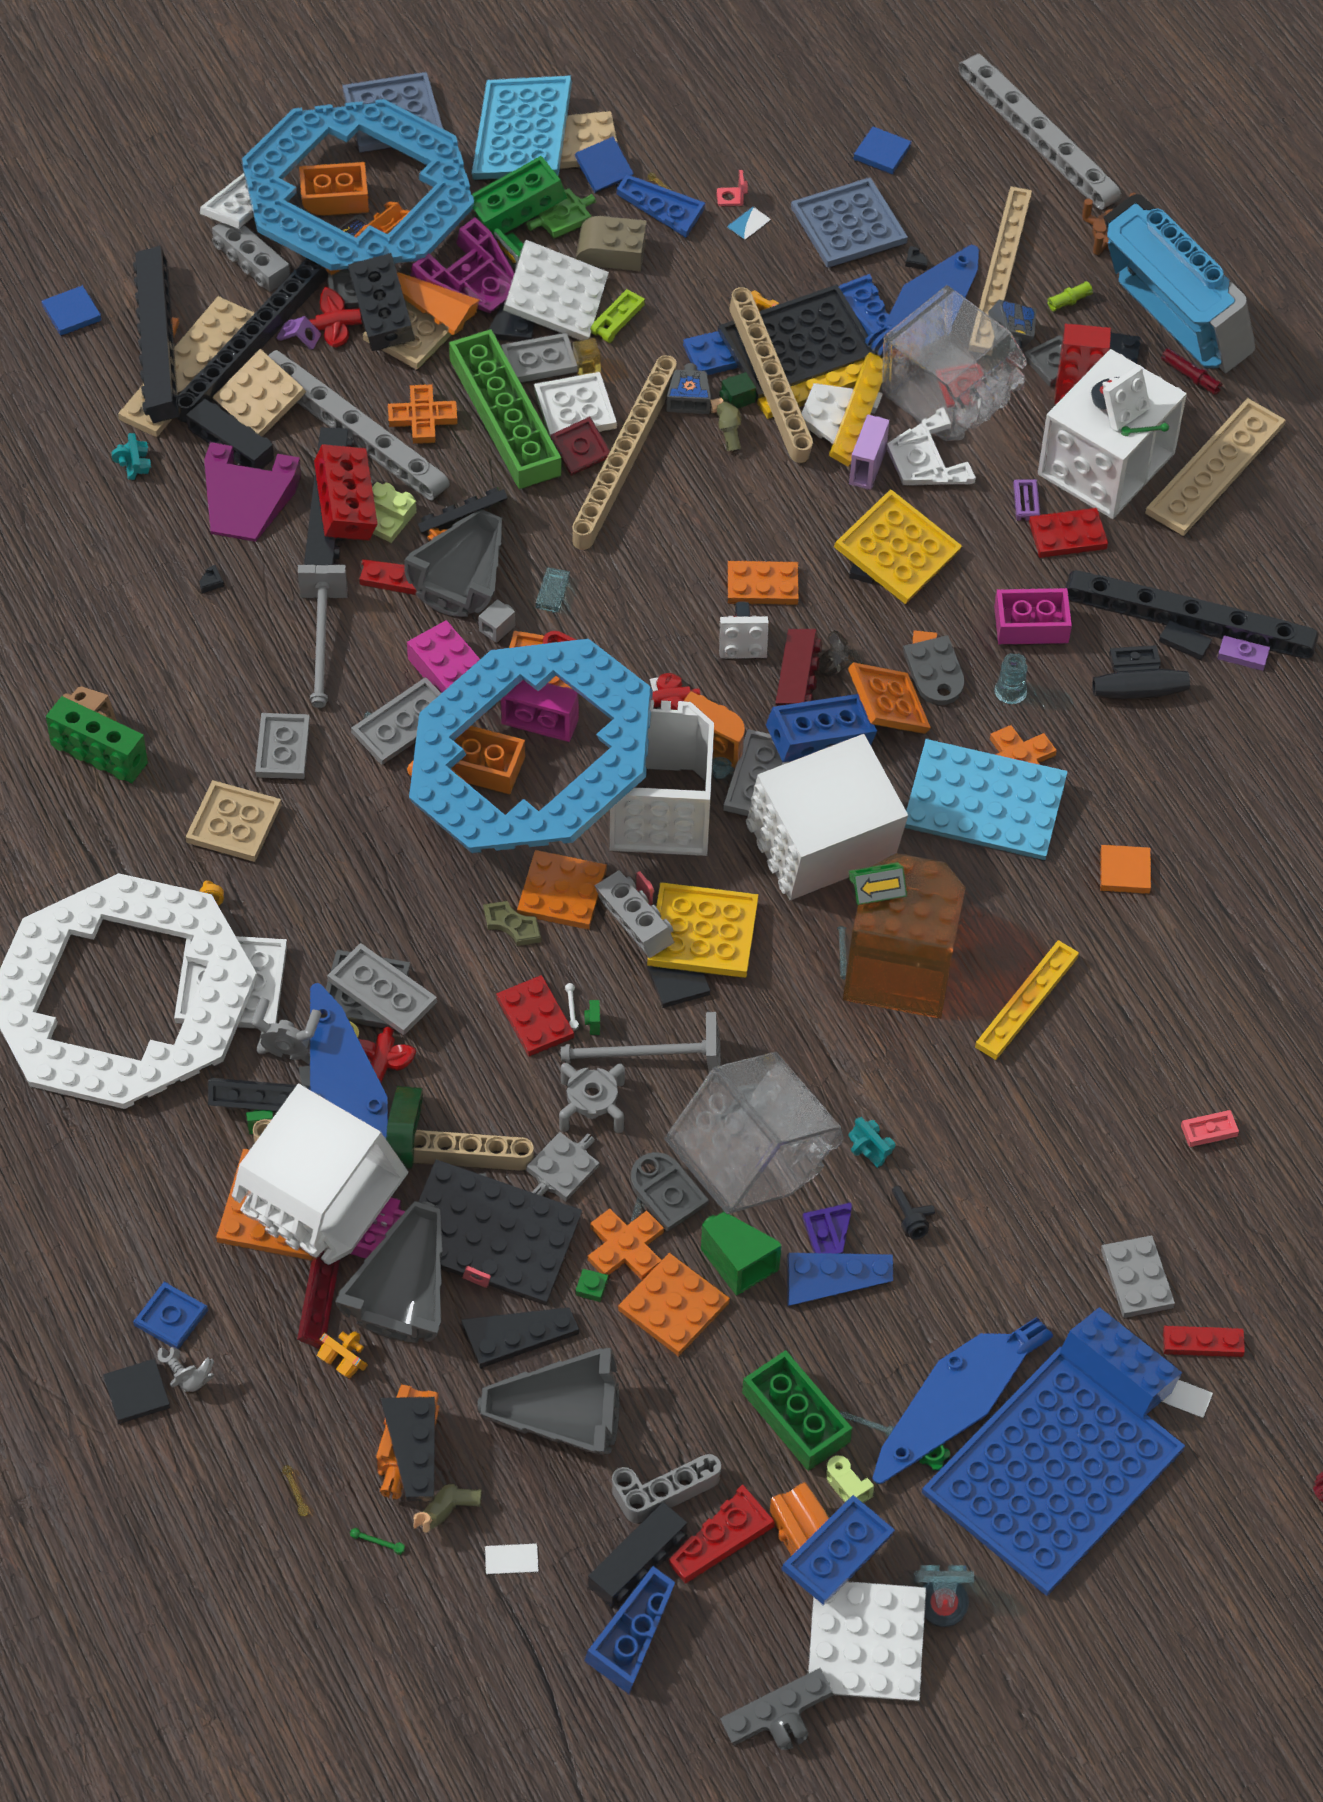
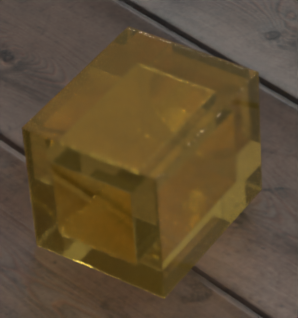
M595 338L573 342V353L578 365V376L601 372V354Z

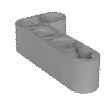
M706 1454L644 1485L641 1484L632 1469L626 1467L618 1468L612 1475V1493L626 1518L633 1523H641L662 1502L672 1508L716 1486L720 1481L721 1462L716 1456ZM682 1480H687L691 1484L681 1485L679 1482ZM620 1482H628L630 1485L622 1487L618 1484ZM657 1492H664L667 1495L665 1497H658L655 1494ZM637 1503L641 1504L643 1507L640 1509H634L631 1507V1505Z

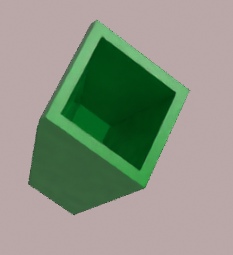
M722 1212L717 1216L712 1215L702 1224L701 1251L736 1296L779 1271L782 1246L779 1241L726 1212Z

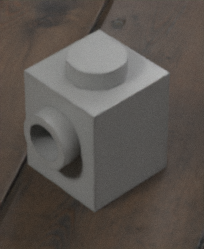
M498 599L478 616L479 631L496 643L515 627V611L511 606L503 604Z

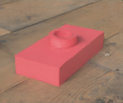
M1231 1110L1183 1120L1181 1123V1128L1189 1147L1238 1137L1239 1133Z

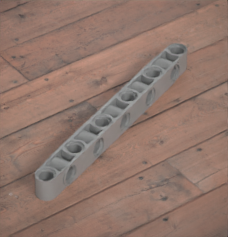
M976 54L959 63L961 76L1084 196L1092 199L1093 204L1097 208L1104 209L1121 199L1119 187L1103 170L982 55Z
M277 350L268 355L306 390V393L297 401L298 404L330 428H348V436L353 438L354 446L366 448L369 457L428 500H433L449 487V480L445 474L298 364Z

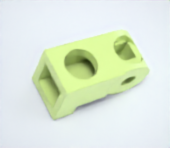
M834 1456L828 1461L827 1480L844 1502L852 1495L857 1497L862 1503L873 1497L874 1485L868 1478L861 1481L851 1470L850 1462L847 1458Z

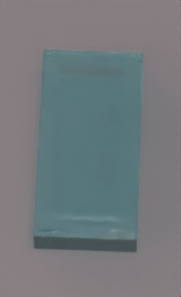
M547 567L536 600V608L559 612L570 578V571Z

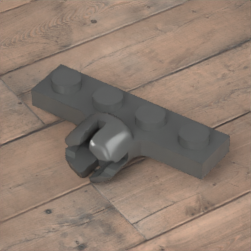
M818 1668L720 1719L733 1746L764 1730H769L777 1746L782 1750L794 1748L788 1734L793 1732L799 1745L808 1737V1731L801 1719V1713L834 1694L821 1668Z

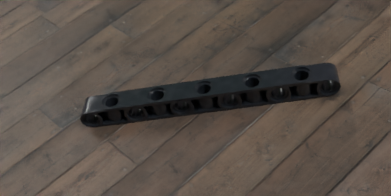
M1075 570L1070 572L1065 586L1068 591V599L1073 602L1167 625L1170 620L1203 635L1220 639L1228 636L1270 647L1269 651L1299 658L1307 659L1313 657L1319 637L1315 629L1286 620Z

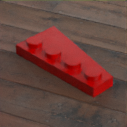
M742 1484L736 1490L733 1498L730 1501L727 1499L720 1506V1511L712 1519L709 1518L702 1525V1529L695 1536L692 1535L669 1558V1564L686 1584L774 1528V1520Z

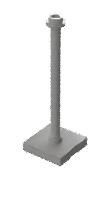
M298 565L300 597L318 598L314 693L310 695V702L313 707L322 708L326 706L328 696L324 694L327 598H348L346 566Z
M706 1012V1040H702V1043L571 1049L570 1044H566V1046L561 1047V1061L571 1063V1059L702 1053L706 1055L710 1082H721L720 1033L716 1012Z

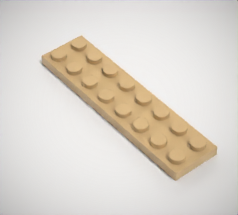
M219 296L213 301L174 347L178 395L253 316L254 312ZM140 387L118 413V418L120 421L158 437L172 419L153 424L150 416H146L143 411L142 402H145Z
M1247 398L1149 504L1145 514L1184 536L1282 429L1285 419Z

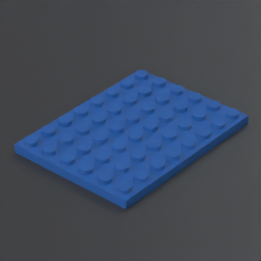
M1059 1347L922 1488L924 1496L1046 1596L1052 1592L1185 1448L1182 1442L1148 1415L1142 1418L1060 1353L1062 1347Z

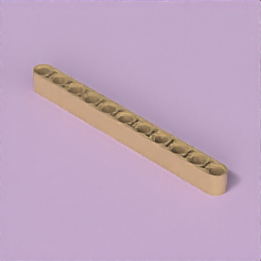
M665 355L657 359L572 527V542L576 548L585 550L593 545L667 399L673 373L677 367L676 360L673 357Z
M263 1119L254 1124V1143L271 1120ZM417 1130L414 1140L413 1163L434 1164L437 1159L454 1166L522 1171L526 1170L527 1165L534 1159V1148L529 1139L522 1137ZM418 1145L424 1146L422 1148H415ZM443 1147L450 1148L448 1150H441ZM468 1149H474L475 1151H473V1152H468V1151H466V1150H468ZM493 1151H500L501 1153H499V1154H494V1153H492V1152H493ZM519 1153H526V1155H523V1156L518 1155V1154H519Z

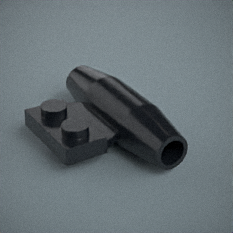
M1157 645L1110 648L1109 657L1114 673L1093 677L1092 690L1095 697L1115 699L1151 698L1171 695L1190 689L1188 671L1160 668L1161 661Z

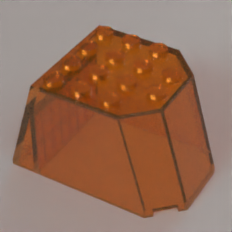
M895 853L873 866L896 862L902 865L907 896L858 905L852 931L843 1000L941 1019L963 917L966 887L945 862Z

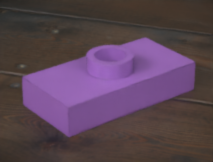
M1224 636L1217 659L1264 671L1270 647Z

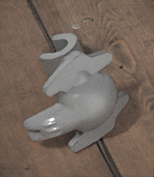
M171 1347L170 1354L168 1350L160 1348L158 1351V1359L168 1364L175 1373L174 1379L170 1383L172 1387L179 1384L185 1392H194L214 1377V1374L210 1373L214 1364L212 1358L207 1357L198 1369H196L195 1365L184 1368L179 1362V1349Z

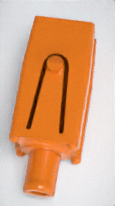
M401 1385L396 1398L435 1397L436 1427L440 1406L437 1405L439 1394L429 1390L419 1391L411 1386ZM385 1419L384 1425L386 1426L376 1455L378 1474L380 1476L385 1474L380 1493L386 1498H390V1494L393 1493L392 1499H399L402 1495L403 1485Z
M806 1482L797 1485L793 1490L785 1494H779L771 1498L770 1515L779 1532V1540L784 1542L792 1556L829 1517Z

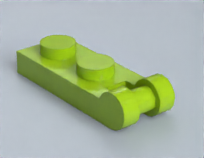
M626 289L592 324L590 328L591 333L595 336L600 335L604 341L611 343L615 335L645 305V299Z

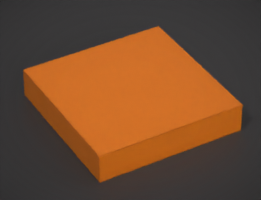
M1101 845L1100 891L1150 894V848Z

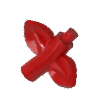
M324 287L320 298V309L324 314L316 315V319L309 320L319 331L325 330V340L331 347H339L347 342L350 334L346 325L363 324L360 308L345 309V301L342 296L327 287Z
M673 673L662 674L656 681L658 690L653 691V708L660 707L661 709V701H671V710H677L678 701H684L690 691L701 695L700 688L690 690V686L681 687L683 683L679 676Z
M385 1027L383 1033L378 1035L376 1044L369 1040L358 1039L380 1083H382L388 1068L398 1071L402 1070L412 1062L416 1054V1049L410 1045L400 1044L394 1046L395 1039L392 1037L394 1030L390 1027Z

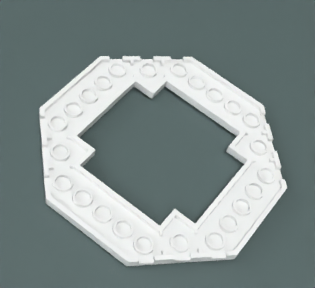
M116 874L22 919L0 968V1030L31 1087L126 1109L134 1105V1101L145 1096L149 1098L167 1089V1085L178 1080L182 1082L200 1073L199 1070L211 1064L215 1066L223 1062L258 977L212 894L124 874ZM103 919L191 939L192 942L186 954L187 961L207 966L175 1044L171 1045L150 1040L141 1061L51 1040L58 1023L56 1017L36 1013L70 935L94 940Z

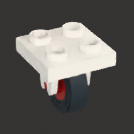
M1137 366L1121 377H1110L1098 382L1091 390L1094 405L1101 409H1107L1111 429L1116 431L1151 408L1143 369Z
M737 602L735 616L720 617L719 658H767L768 616H750L749 603Z

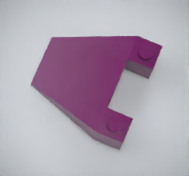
M473 218L459 229L456 244L466 253L465 256L448 269H445L428 253L425 258L419 259L412 265L410 276L479 299L477 309L491 313L506 301L515 273L491 231L478 219Z
M210 442L204 462L211 534L256 542L296 493L301 478L300 457L277 454L272 471L234 465L233 446Z

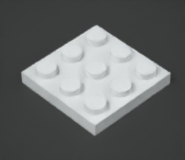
M600 372L534 384V392L549 436L589 416L598 431L617 428V422Z

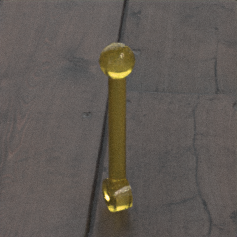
M650 172L648 174L650 181H655L661 187L671 190L656 177L655 173Z
M285 1465L282 1468V1473L287 1476L299 1505L298 1513L301 1516H306L309 1513V1508L302 1501L291 1474L293 1471L292 1467Z

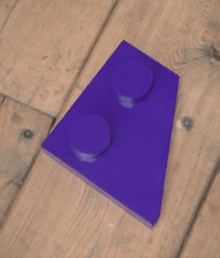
M851 1202L803 1213L802 1219L814 1253L843 1254L852 1210Z

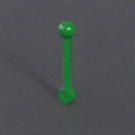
M1162 423L1160 426L1140 428L1124 426L1121 429V434L1129 436L1130 433L1157 430L1167 432L1169 425Z
M353 1528L350 1531V1536L353 1539L362 1538L391 1548L398 1555L404 1552L405 1547L403 1543L393 1544L361 1533L358 1528Z

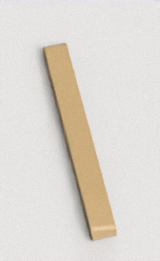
M736 288L732 293L729 307L733 320L791 459L798 463L806 462L809 459L813 444L809 430L752 293L747 288Z

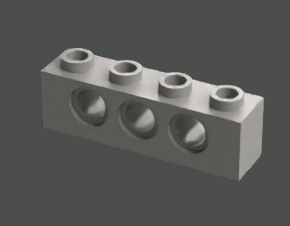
M221 222L212 228V242L218 250L221 249L232 262H236L245 274L252 276L260 287L263 286L267 291L271 292L281 286L290 276L289 264L245 225L238 229Z
M619 870L594 885L600 901L648 958L674 943L671 935L673 932L671 924L667 919L662 920L660 918L661 914L654 904L651 906L648 904L649 901L642 890L639 892L636 890L637 887L630 876L625 877Z

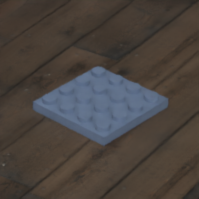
M427 72L342 85L346 103L362 101L363 104L375 103V100L385 99L443 129ZM360 130L355 134L359 152L391 147Z
M871 177L791 202V209L827 268L907 243V235Z

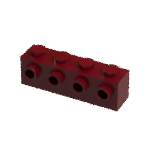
M788 629L776 706L813 701L811 693L812 690L816 689L815 671L819 670V657L817 656L818 653L822 652V639L818 638L816 629Z

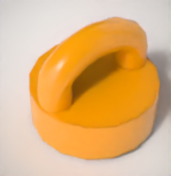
M204 881L203 887L200 888L199 892L212 894L217 905L222 904L224 900V890L222 887L211 881Z

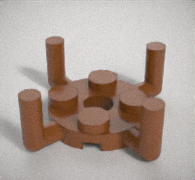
M1136 193L1129 195L1127 209L1137 204L1138 195ZM1085 199L1082 219L1093 225L1094 255H1100L1104 249L1109 250V239L1107 237L1109 223L1122 213L1109 209L1104 214L1095 217L1091 215L1093 200Z

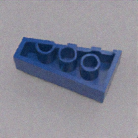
M652 1566L589 1648L584 1660L628 1694L634 1684L675 1584L673 1580L654 1566Z

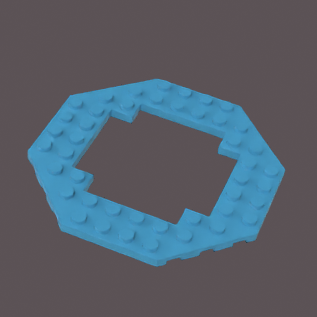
M385 99L375 100V103L363 104L362 101L345 103L343 107L334 108L332 105L315 106V110L302 111V108H294L242 158V167L257 231L329 270L349 269L348 264L389 253L392 254L394 263L418 261L421 258H425L473 210L474 199L471 196L470 185L464 170L461 152L458 148L457 137ZM360 130L426 164L427 166L419 173V180L433 188L389 234L369 225L356 238L289 203L288 201L296 194V187L283 179L328 134L347 143Z
M590 639L490 650L419 713L409 798L414 805L471 853L482 852V849L495 848L496 851L515 849L517 845L527 844L529 847L549 845V842L562 841L563 844L573 843L646 778L645 762L646 757H648V728H650L651 721L650 702L653 697V691L647 683ZM557 676L612 720L596 734L598 739L610 749L540 811L523 799L505 815L451 770L455 764L466 756L464 749L455 743L454 740L522 680L539 691Z

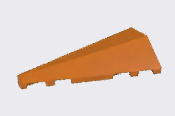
M388 201L384 205L386 210L382 214L376 213L373 216L374 220L368 225H364L354 237L357 238L369 225L389 234L410 210H402L398 202ZM325 268V270H326L330 275H333V274H335V273H337V272L340 271V270H329V269Z
M397 272L404 299L422 313L434 316V322L438 325L443 323L449 327L448 332L455 335L461 331L465 321L475 315L479 299Z

